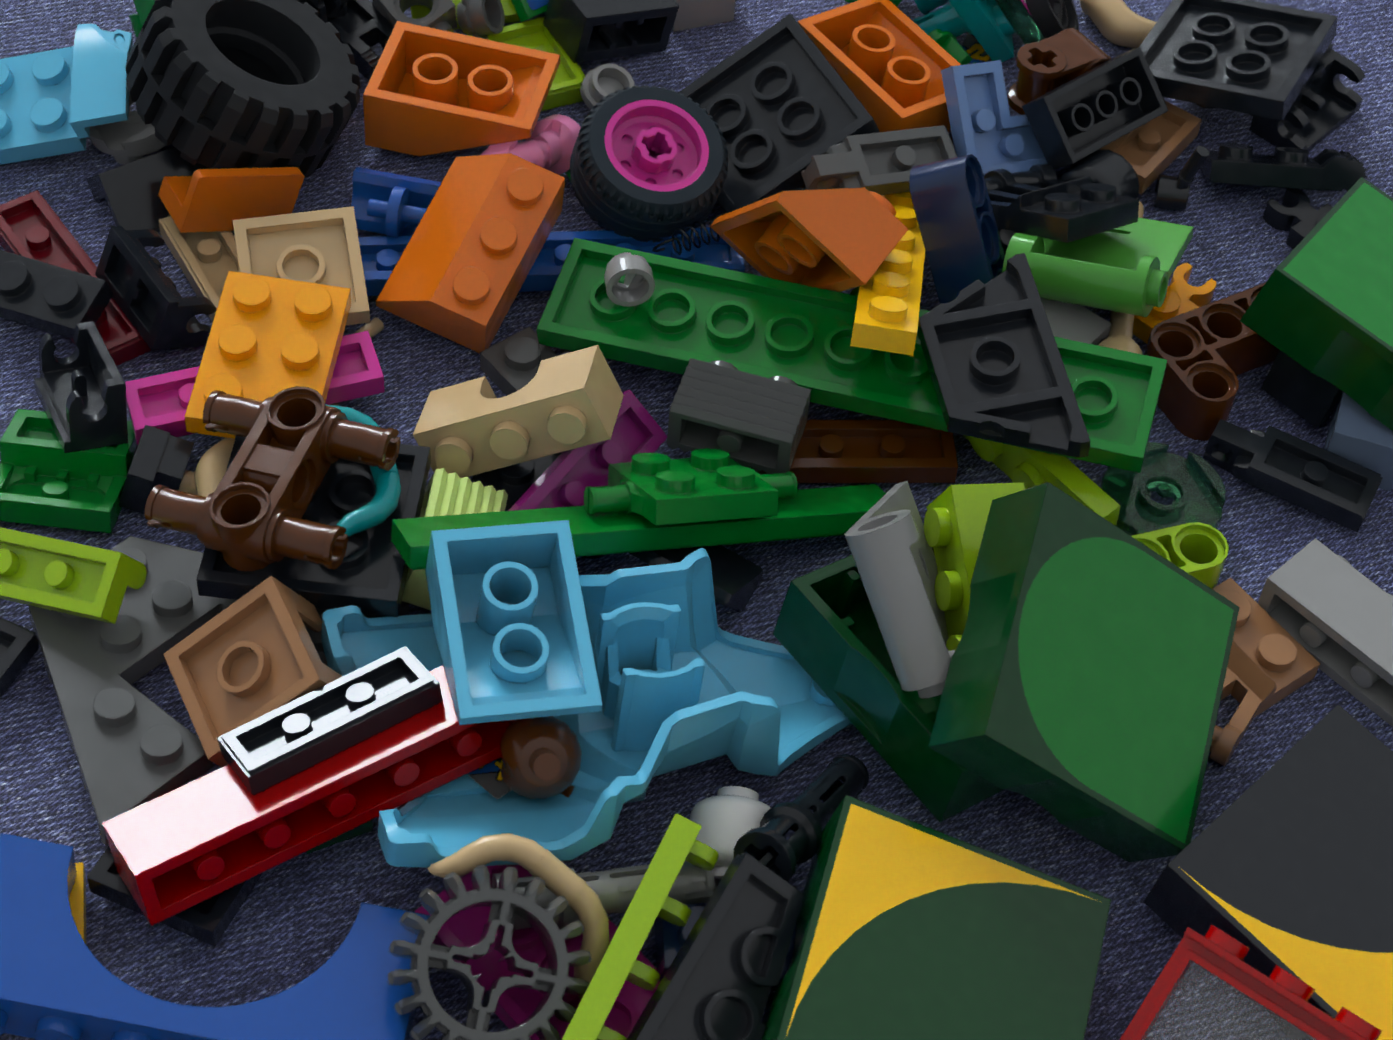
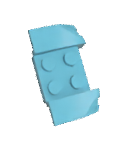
M78 24L74 46L0 59V165L85 151L86 138L90 135L91 126L128 120L129 89L126 82L127 74L125 67L127 57L133 47L132 33L119 29L114 32L105 31L95 24Z

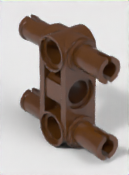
M295 386L287 388L272 397L266 398L263 402L226 394L219 390L212 391L206 400L203 410V423H206L205 429L211 432L218 431L241 436L246 439L213 493L204 497L169 489L167 486L157 485L151 490L147 498L145 519L148 520L147 525L150 527H161L198 536L201 544H204L208 549L222 552L227 564L239 571L263 569L275 561L279 562L284 557L323 565L325 568L335 570L342 563L348 543V535L345 534L346 528L337 525H325L301 518L331 464L337 462L338 459L371 465L381 470L389 471L394 466L398 457L400 437L397 436L399 432L393 428L386 429L349 421L340 409L326 406L323 396L317 390L309 387Z

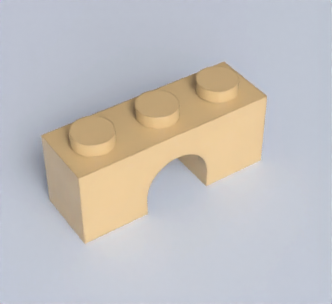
M599 345L541 360L534 378L520 390L504 397H496L485 376L430 391L413 432V437L419 446L430 447L431 468L433 472L436 469L444 468L448 474L456 472L460 478L469 477L611 439L624 394Z

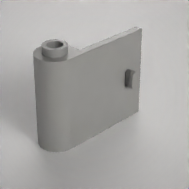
M908 481L895 484L846 531L845 537L901 689L903 691H917L920 698H931L942 694L951 657L956 650L948 651L946 647L949 637L945 613L939 609L934 593L935 579L938 574L935 555L932 547L928 545L925 539L922 519Z

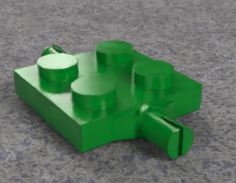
M704 448L693 450L691 458L670 459L669 456L659 453H638L631 457V462L609 464L608 486H587L583 497L584 507L589 515L623 511L626 514L636 513L644 516L656 526L777 516L778 499H794L797 495L798 483L796 475L792 471L759 474L751 468L741 466L729 457L730 454L724 450Z

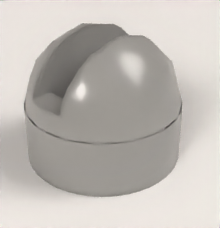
M624 252L614 256L607 263L604 282L607 295L612 302L620 306H636L644 303L652 296L655 289L653 272L644 257ZM626 275L624 284L619 283L620 278Z

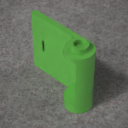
M1138 217V222L1069 243L1040 236L1015 233L1006 250L1002 273L1006 271L1008 259L1016 254L1025 253L1040 298L1147 317L1154 306L1161 307L1167 293L1168 280L1193 237V227Z

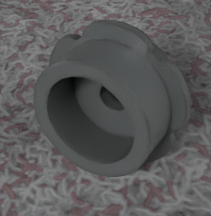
M462 0L457 6V21L465 34H472L473 37L488 40L489 35L498 34L503 30L505 16L500 0Z

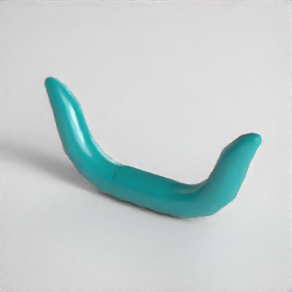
M325 404L326 406L340 409L349 421L380 427L370 416L353 408ZM396 462L389 471L369 465L376 485V493L369 503L346 514L337 523V526L346 528L345 534L348 537L383 523L397 508L401 494V484Z

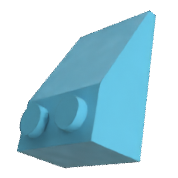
M569 520L431 531L425 573L434 632L459 725L600 712L603 704Z

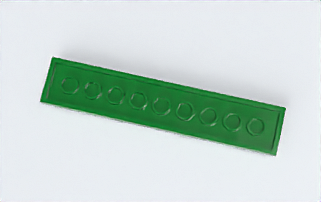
M574 238L537 326L538 343L570 351L599 345L604 357L607 359L681 375L685 374L690 358L705 362L715 360L726 361L740 371L767 378L783 376L793 380L798 386L812 389L810 398L812 403L948 432L918 337V331L913 356L850 346L858 298L856 295ZM630 252L632 255L642 256L652 269L655 289L652 296L642 304L629 307L620 306L612 302L607 295L604 282L606 266L614 256L620 253ZM626 275L620 278L619 283L624 284ZM920 309L919 318L929 311ZM1054 336L1090 438L1089 455L1077 458L1036 449L1031 450L1141 473L1165 376L1167 360Z

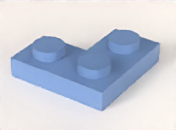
M1001 60L957 65L941 70L953 145L957 157L973 154L980 163L984 175L996 169H1005L1010 173L1027 172L1033 165L1048 164L1026 114L1010 116Z

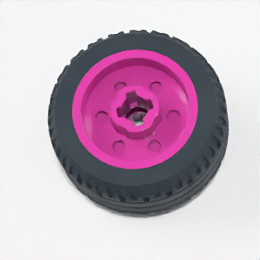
M636 85L632 88L625 87L622 90L619 89L614 93L608 94L587 114L572 151L570 177L573 191H575V196L579 200L580 206L584 207L585 213L589 214L593 221H597V225L600 227H605L608 231H615V234L632 237L641 242H648L649 240L660 242L664 240L662 237L672 236L676 228L683 229L685 225L692 226L694 222L702 223L713 210L728 172V148L726 140L723 138V133L719 130V125L713 121L714 118L711 115L707 114L706 109L700 107V104L694 103L690 97L687 98L682 93H676L672 89L667 90L665 87L657 88V86L653 85L651 87L647 85L639 87ZM676 231L674 235L681 234V231Z

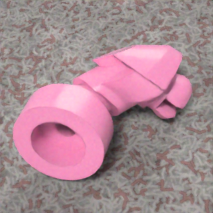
M561 114L550 115L536 123L531 138L525 139L523 142H518L517 140L493 144L487 147L480 155L511 153L559 175L570 170L572 151L581 127L568 116Z

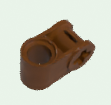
M1067 28L1049 38L1025 44L1017 53L1016 64L1019 68L1016 83L1011 85L1008 91V104L1012 110L1020 115H1024L1023 105L1112 58L1074 28Z

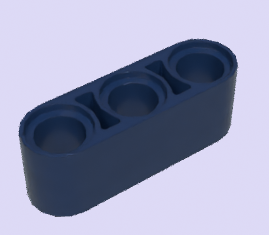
M973 154L914 166L910 171L909 178L914 210L940 304L949 303L957 298L962 289L979 279L983 284H986L1002 273L1005 255L984 174L980 163Z

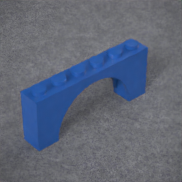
M4 833L0 835V1036L3 1033L35 1040H409L410 1038L409 1032L412 1029L416 1008L407 1014L397 1015L394 1010V1004L403 998L414 995L411 983L401 986H391L387 983V974L397 969H410V959L396 957L389 953L390 943L394 940L415 943L417 935L406 930L399 923L402 915L410 911L361 902L356 920L340 947L320 968L298 984L273 996L240 1005L223 1007L182 1005L155 998L124 983L107 970L86 946L77 930L69 904V897L77 876L74 847ZM411 912V913L417 914L418 916H420L421 918L425 919L426 921H427V919L431 916V915H426V914Z

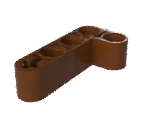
M1265 283L1162 321L1154 326L1151 331L1144 355L1167 360L1157 406L1184 436L1193 440H1209L1219 420L1228 421L1239 389L1237 375L1275 361L1280 350L1240 322Z

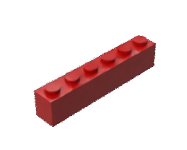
M442 665L429 671L440 684L442 702L268 789L252 795L228 764L103 822L102 825L118 874L150 925L153 926L378 817L379 811L395 809L500 758L502 735L516 720L459 725L446 673Z

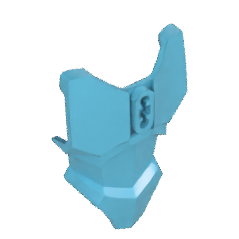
M700 548L677 563L618 569L611 574L579 575L603 706L600 712L553 716L565 722L577 735L582 750L581 767L571 784L574 786L572 794L569 797L558 794L547 799H529L511 790L500 799H495L468 774H465L409 801L399 810L397 808L379 811L378 838L386 862L395 867L428 868L431 864L454 854L483 836L504 833L532 839L545 849H548L561 861L573 860L611 839L623 804L644 800L649 783L653 777L724 755L729 757L739 771L777 776L798 758L850 725L851 722L783 645L735 635L718 627L711 560L706 549ZM353 605L329 609L323 612L321 641L328 667L342 676L405 646L428 671L443 665L434 632L432 613L366 618L360 608ZM493 861L485 866L514 865L517 863Z

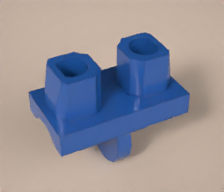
M357 167L353 170L351 206H354L357 229L382 233L394 238L412 236L442 182Z

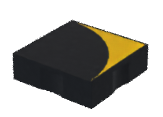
M1338 704L1167 864L1144 900V903L1181 938L1185 935L1184 933L1188 927L1205 936L1211 924L1250 948L1243 960L1245 963L1268 977L1276 965L1316 989L1308 1001L1310 1004L1334 1019L1343 1006L1381 1030L1382 1032L1377 1040H1393V751ZM1264 1007L1276 1021L1281 1031L1291 1040H1316Z

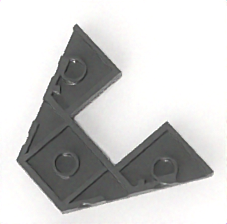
M133 536L128 537L110 550L121 552L143 563L147 570L145 583L140 589L126 588L115 624L28 605L32 628L36 632L37 641L43 653L44 665L60 706L63 724L72 751L77 758L84 789H87L99 826L101 841L106 846L109 844L102 825L103 822L177 789L187 780L194 781L213 767V762L208 760L200 739L133 687L132 684L166 661L163 655L166 651L237 601L236 599L199 596L196 578L203 557L202 552ZM401 602L399 616L409 615V603ZM316 608L322 620L323 612L327 611V609ZM362 613L366 618L390 617ZM306 627L322 663L328 666L321 641L322 630L314 632Z

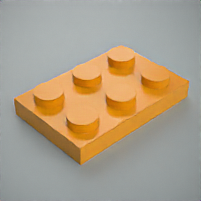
M228 271L184 416L186 431L235 439L236 435L218 431L211 432L205 429L206 423H203L204 406L208 396L215 390L263 402L266 398L272 397L284 389L301 386L317 390L323 396L324 402H326L351 307V288Z

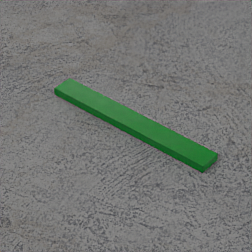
M876 484L800 489L797 491L794 499H778L777 516L656 526L644 516L636 513L626 514L623 511L589 515L584 505L392 519L391 541L411 570L426 569L431 531L569 520L575 557L845 535L846 531L886 493Z

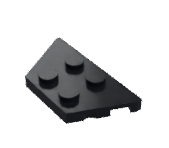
M1025 253L1016 254L1008 259L1006 271L986 284H983L979 279L962 289L955 300L949 303H941L919 318L918 337L948 432L1077 458L1089 455L1090 438Z

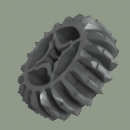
M479 865L473 869V890L466 892L462 879L456 872L446 875L444 877V887L450 900L445 903L436 892L429 888L424 889L419 894L418 899L431 915L427 921L411 912H405L399 920V923L406 930L417 935L415 943L394 940L389 946L390 954L410 959V969H397L387 974L388 985L401 986L411 983L414 994L394 1004L396 1014H407L419 1006L425 1016L409 1032L412 1039H423L435 1027L443 1034L439 1040H531L530 1036L534 1033L540 1040H561L559 1032L549 1020L552 1016H555L563 1022L570 1023L577 1009L562 1001L564 993L584 995L590 984L581 978L568 977L569 967H579L591 962L590 951L577 950L568 953L565 944L566 940L573 939L584 932L582 923L580 921L571 922L559 929L553 920L554 917L563 912L569 903L566 898L559 896L543 909L536 903L546 884L539 877H535L527 885L523 895L514 892L518 880V871L514 867H506L500 876L498 888H491L490 873L485 865ZM491 906L488 922L484 925L483 933L476 945L471 947L453 945L446 947L432 944L438 931L450 917L466 909ZM513 913L527 921L539 935L546 950L548 968L539 967V964L522 959L516 953L512 944L514 924H511ZM495 942L494 950L499 951L503 955L498 962L506 960L508 971L524 974L525 977L513 974L509 977H500L494 980L489 990L484 993L481 1005L485 987L479 985L476 981L481 974L473 976L471 965L455 962L453 959L465 962L469 959H479L486 955L490 945ZM428 967L441 969V972L456 976L465 985L467 990L466 1011H468L465 1025L453 1019L437 1001L430 984ZM519 988L526 990L530 988L544 991L538 1006L520 1024L506 1031L488 1032L491 1014L495 1013L499 997L506 989Z

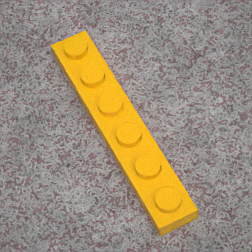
M903 192L882 195L893 205L896 210L895 217L908 228V231L865 285L859 286L850 346L913 356L918 331L926 250L911 193Z

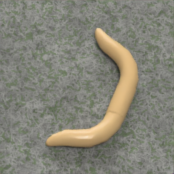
M511 833L487 835L428 867L429 873L444 878L452 872H456L458 876H464L472 872L476 866L486 865L493 861H509L519 864L532 876L543 879L546 883L545 887L557 897L564 896L569 903L568 905L577 914L584 927L580 950L590 951L591 962L574 967V978H581L589 983L591 982L609 946L608 915L599 896L581 877L548 849H545L532 839ZM577 995V996H578V998H579L580 1000H582V998H583L584 995Z

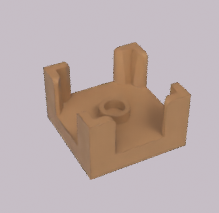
M273 576L268 577L163 654L208 760L221 767L228 765V763L222 756L217 740L218 737L343 677L322 663L307 632L306 627L314 632L322 630V620L315 605Z

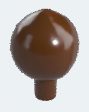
M553 716L518 719L502 735L500 742L503 761L501 775L505 784L512 791L529 799H547L561 794L573 783L581 767L582 750L577 735L565 722Z

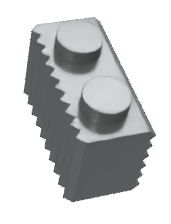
M690 358L685 374L682 376L681 384H679L677 393H675L674 400L671 403L667 445L672 450L680 448L684 453L704 448L724 450L730 454L729 457L741 466L752 467L756 472L764 470L767 474L786 473L790 471L807 424L812 389L798 386L787 377L773 376L767 378L740 371L726 361L715 360L705 362Z

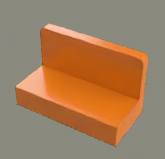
M298 167L198 169L194 171L192 176H164L158 196L180 233L234 231L233 220L292 213L304 181V175Z

